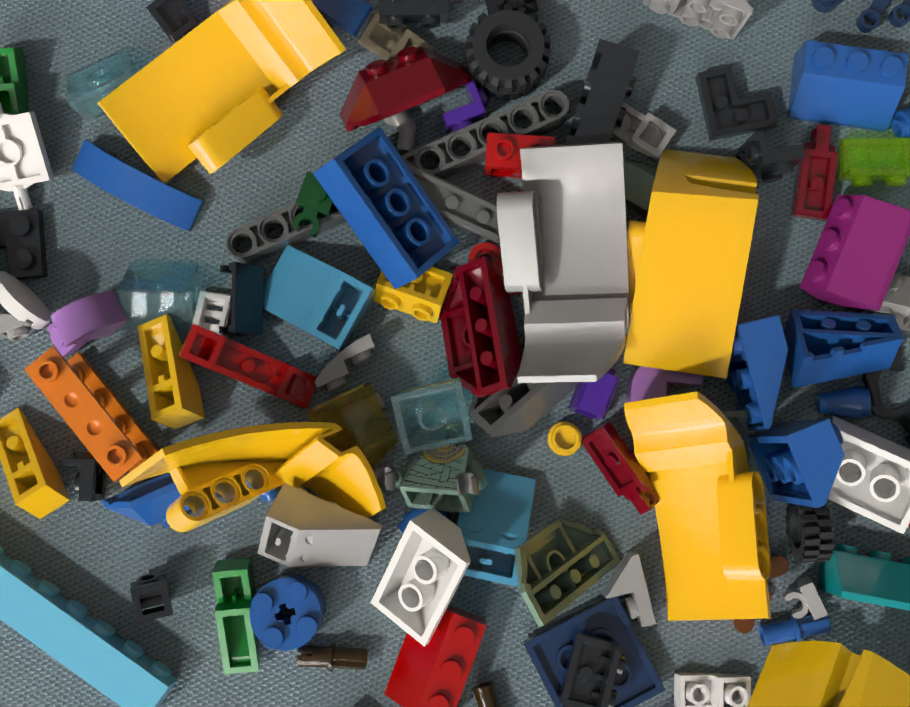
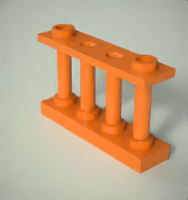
M52 346L24 369L113 482H117L126 473L133 471L160 450L82 353L77 352L66 361L57 348Z

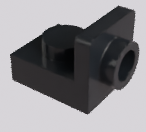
M73 451L72 458H61V466H80V472L75 478V490L79 493L78 501L93 502L104 500L106 472L90 452Z

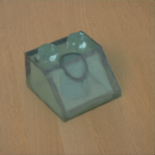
M460 377L390 393L404 455L473 440Z

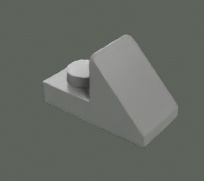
M630 551L626 552L605 586L602 595L605 598H612L630 593V597L625 598L630 619L636 618V622L639 625L646 627L656 624L640 556L638 553Z

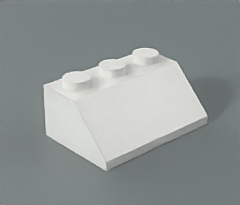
M833 416L831 423H834L842 434L843 444H841L845 455L828 499L904 534L910 523V450Z
M434 508L411 519L371 601V604L424 647L430 642L471 562L461 528Z

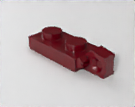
M818 124L811 131L810 142L803 143L805 158L799 162L792 217L827 221L832 206L838 152H835V146L829 145L832 126Z
M610 421L582 438L581 443L618 497L623 495L627 500H631L640 515L651 510L659 502L648 476Z

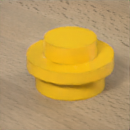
M559 422L549 430L547 442L554 453L568 456L574 454L580 448L582 435L578 427L573 423Z

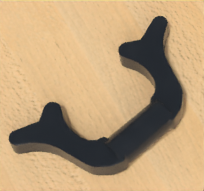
M901 346L889 370L899 372L905 369L904 364L900 361ZM884 370L863 374L862 379L865 389H869L871 395V413L877 417L896 421L904 430L905 425L910 426V420H908L910 405L905 404L896 409H888L881 401L878 379Z

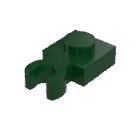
M307 171L295 203L297 207L304 210L294 218L293 229L299 232L301 225L306 221H310L313 224L310 235L316 238L321 230V224L318 220L320 214L330 218L334 203L313 173Z

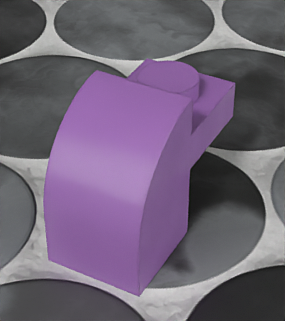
M111 290L81 298L60 308L50 316L53 322L47 328L52 343L57 347L61 355L65 357L74 354L89 340L113 334L128 319L114 291Z
M636 366L628 378L625 403L665 397L667 384L690 387L702 385L703 375Z

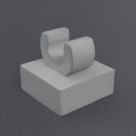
M809 575L796 580L800 591L789 589L784 592L783 596L786 601L794 598L801 600V606L791 611L794 618L804 617L808 610H810L814 620L828 615Z

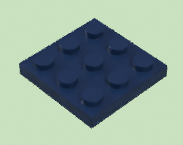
M617 596L604 598L522 641L555 707H567L559 704V697L576 631L617 642L622 648L621 654H625V665L622 675H616L613 689L616 690L617 695L614 707H635L666 691Z

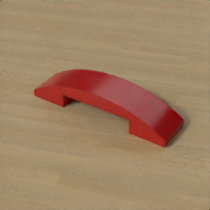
M192 324L178 355L304 409H307L316 389L315 380L317 376L196 324Z

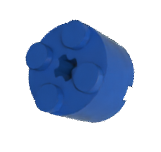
M288 573L277 576L264 585L252 599L250 623L255 635L269 649L289 651L300 648L312 639L323 622L326 612L324 595L316 583L302 575ZM285 604L288 609H295V613L291 618L282 613Z

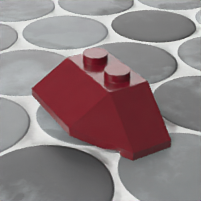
M414 46L400 50L397 56L388 60H375L369 63L366 69L358 72L342 107L340 117L347 132H350L360 126L375 123L448 93L462 84L464 85L472 81V78L466 68L455 60L422 46L417 48Z
M483 256L455 268L454 280L448 289L440 312L449 376L479 398L511 388L522 361L511 298L489 258Z

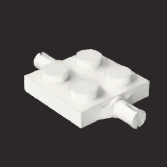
M0 102V190L13 191L18 211L30 209L33 206L27 188L35 183L54 179L35 112L17 115L4 113Z

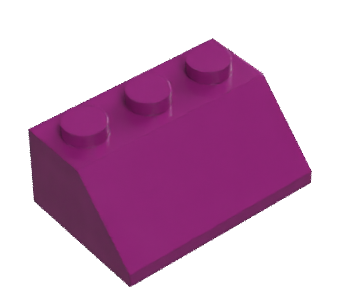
M837 195L799 288L824 304L880 311L910 236V210L866 195Z

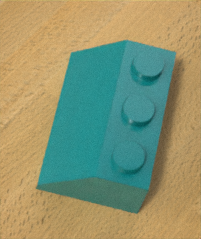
M836 543L835 550L832 549L833 556L830 557V560L821 561L817 589L844 599L910 611L909 556L904 557V562L892 560L893 554L870 550V556L857 554L858 547Z

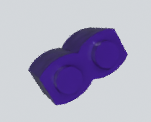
M610 368L597 382H578L568 409L594 420H604L620 382V379L614 376L616 370Z

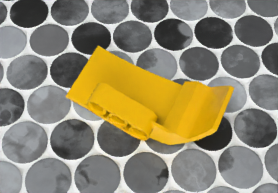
M231 0L97 104L158 179L166 183L196 158L208 173L211 174L227 163L284 115L274 102L276 98L311 71L341 54L346 48L311 0Z
M664 149L661 153L652 187L646 222L630 220L627 231L630 323L623 364L727 379L759 194H755L757 179L753 171L739 159Z
M698 391L624 403L626 420L634 440L635 456L643 471L649 473L652 488L659 499V502L655 505L663 559L668 621L771 618L767 582L770 576L771 562L764 482L758 471L750 472L744 441L718 407Z
M287 422L246 426L195 437L160 449L119 480L121 486L125 487L147 478L170 473L181 496L169 505L166 511V519L170 527L178 532L191 531L248 505L260 495L282 486L284 483L292 487L310 488L320 499L337 503L341 508L369 518L386 508L373 469L360 448L356 445L341 452L328 443V441L343 430L338 424L329 422ZM245 480H247L248 482H250V484L252 485V488H253V489H251L250 487H248V485L246 484ZM215 492L222 496L224 503L218 500ZM184 505L193 511L194 517L186 513Z
M812 640L772 645L747 707H910V675L876 653L866 649L863 650L861 655L852 653L842 643Z

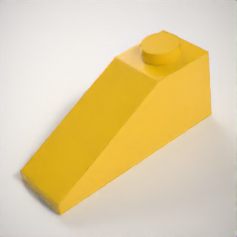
M165 314L137 326L152 420L176 430L204 419L200 387L189 361L178 356L182 349V344L171 317Z
M16 408L0 419V461L15 505L42 519L70 501L62 477L23 411Z

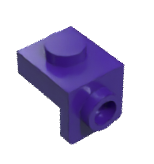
M474 81L468 82L465 88L470 103L443 113L442 123L446 133L452 130L456 132L484 118L486 112L484 108L488 107V101L482 87L477 89Z

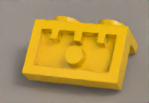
M430 267L419 278L394 289L381 271L376 283L374 302L381 304L386 309L399 310L413 315L418 320L437 323L453 279V274Z

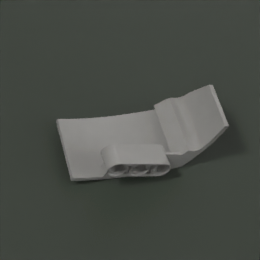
M623 142L520 148L523 191L498 193L497 218L505 289L507 293L523 292L525 347L517 380L518 383L597 382L619 359L626 344L625 328H629L630 323Z

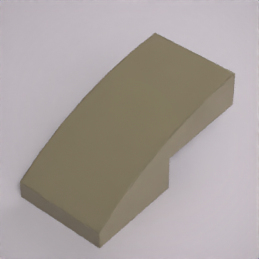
M377 12L372 15L356 42L383 60L397 56L400 50L411 46L416 48L422 46L431 51L435 48L409 29L403 31L401 29L388 28L387 24H380Z

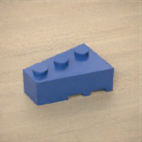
M791 310L783 331L788 346L786 362L793 388L890 369L903 340L895 316L886 314Z

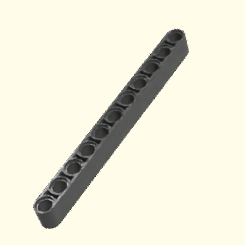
M560 90L546 91L401 155L404 162L444 179L485 161L487 141L483 138V135L488 131H495L501 134L541 136L559 128L564 123L569 110L568 97ZM550 104L556 105L560 108L561 113L550 115L545 111L544 107ZM525 118L531 123V126L526 129H520L515 126L514 120ZM462 144L466 145L470 152L466 156L461 157L455 155L452 149L456 145ZM427 158H435L440 163L434 170H426L421 164ZM293 203L234 229L227 237V250L241 263H255L284 250L287 245L293 246L311 238L310 231L313 224L301 225L299 232L293 229L294 218L304 210ZM332 211L330 218L320 214L318 219L321 224L320 233L347 222L340 211ZM273 226H283L284 231L280 238L275 240L269 239L268 233ZM244 239H251V249L247 253H238V244Z

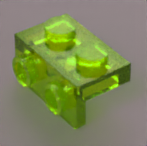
M843 138L838 141L839 181H851V186L855 187L873 185V181H885V186L906 185L907 180L910 179V138Z

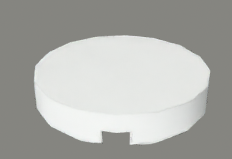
M0 271V304L19 321L25 322L29 319L34 322L31 324V328L43 329L51 321L50 312L44 303L17 278L4 271Z

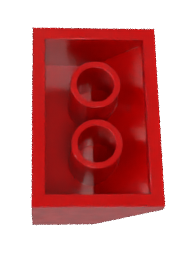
M448 605L428 645L424 647L407 633L384 695L402 707H457L487 626L486 619Z

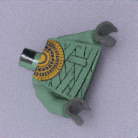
M449 433L444 444L426 443L422 445L417 455L401 468L395 469L391 466H379L374 469L379 486L385 485L386 489L391 491L399 487L409 508L429 510L434 508L440 511L471 513L474 495H479L480 490L484 489L487 485V478L480 461L474 459L470 448L465 445L466 439L458 433Z

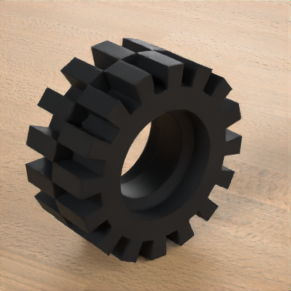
M788 503V507H786L788 517H785V523L788 524L786 535L789 534L788 544L792 546L791 553L796 562L829 561L830 557L833 556L832 549H834L835 544L832 538H835V533L831 528L833 520L829 518L831 512L829 508H826L827 503L820 508Z

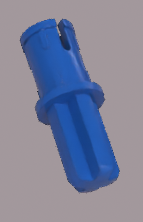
M812 614L798 619L794 618L793 615H788V618L785 620L758 624V632L763 646L792 640L800 642L802 638L826 634L831 631V621L828 615L814 620Z

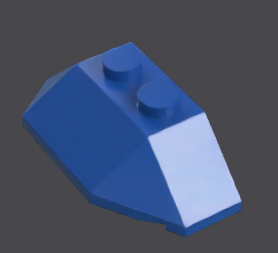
M166 473L102 501V503L109 510L149 526L162 523L163 527L167 528L170 525L166 519V511L169 505L181 495L170 473ZM215 492L217 498L222 497L220 494ZM184 505L186 512L191 510L188 506Z

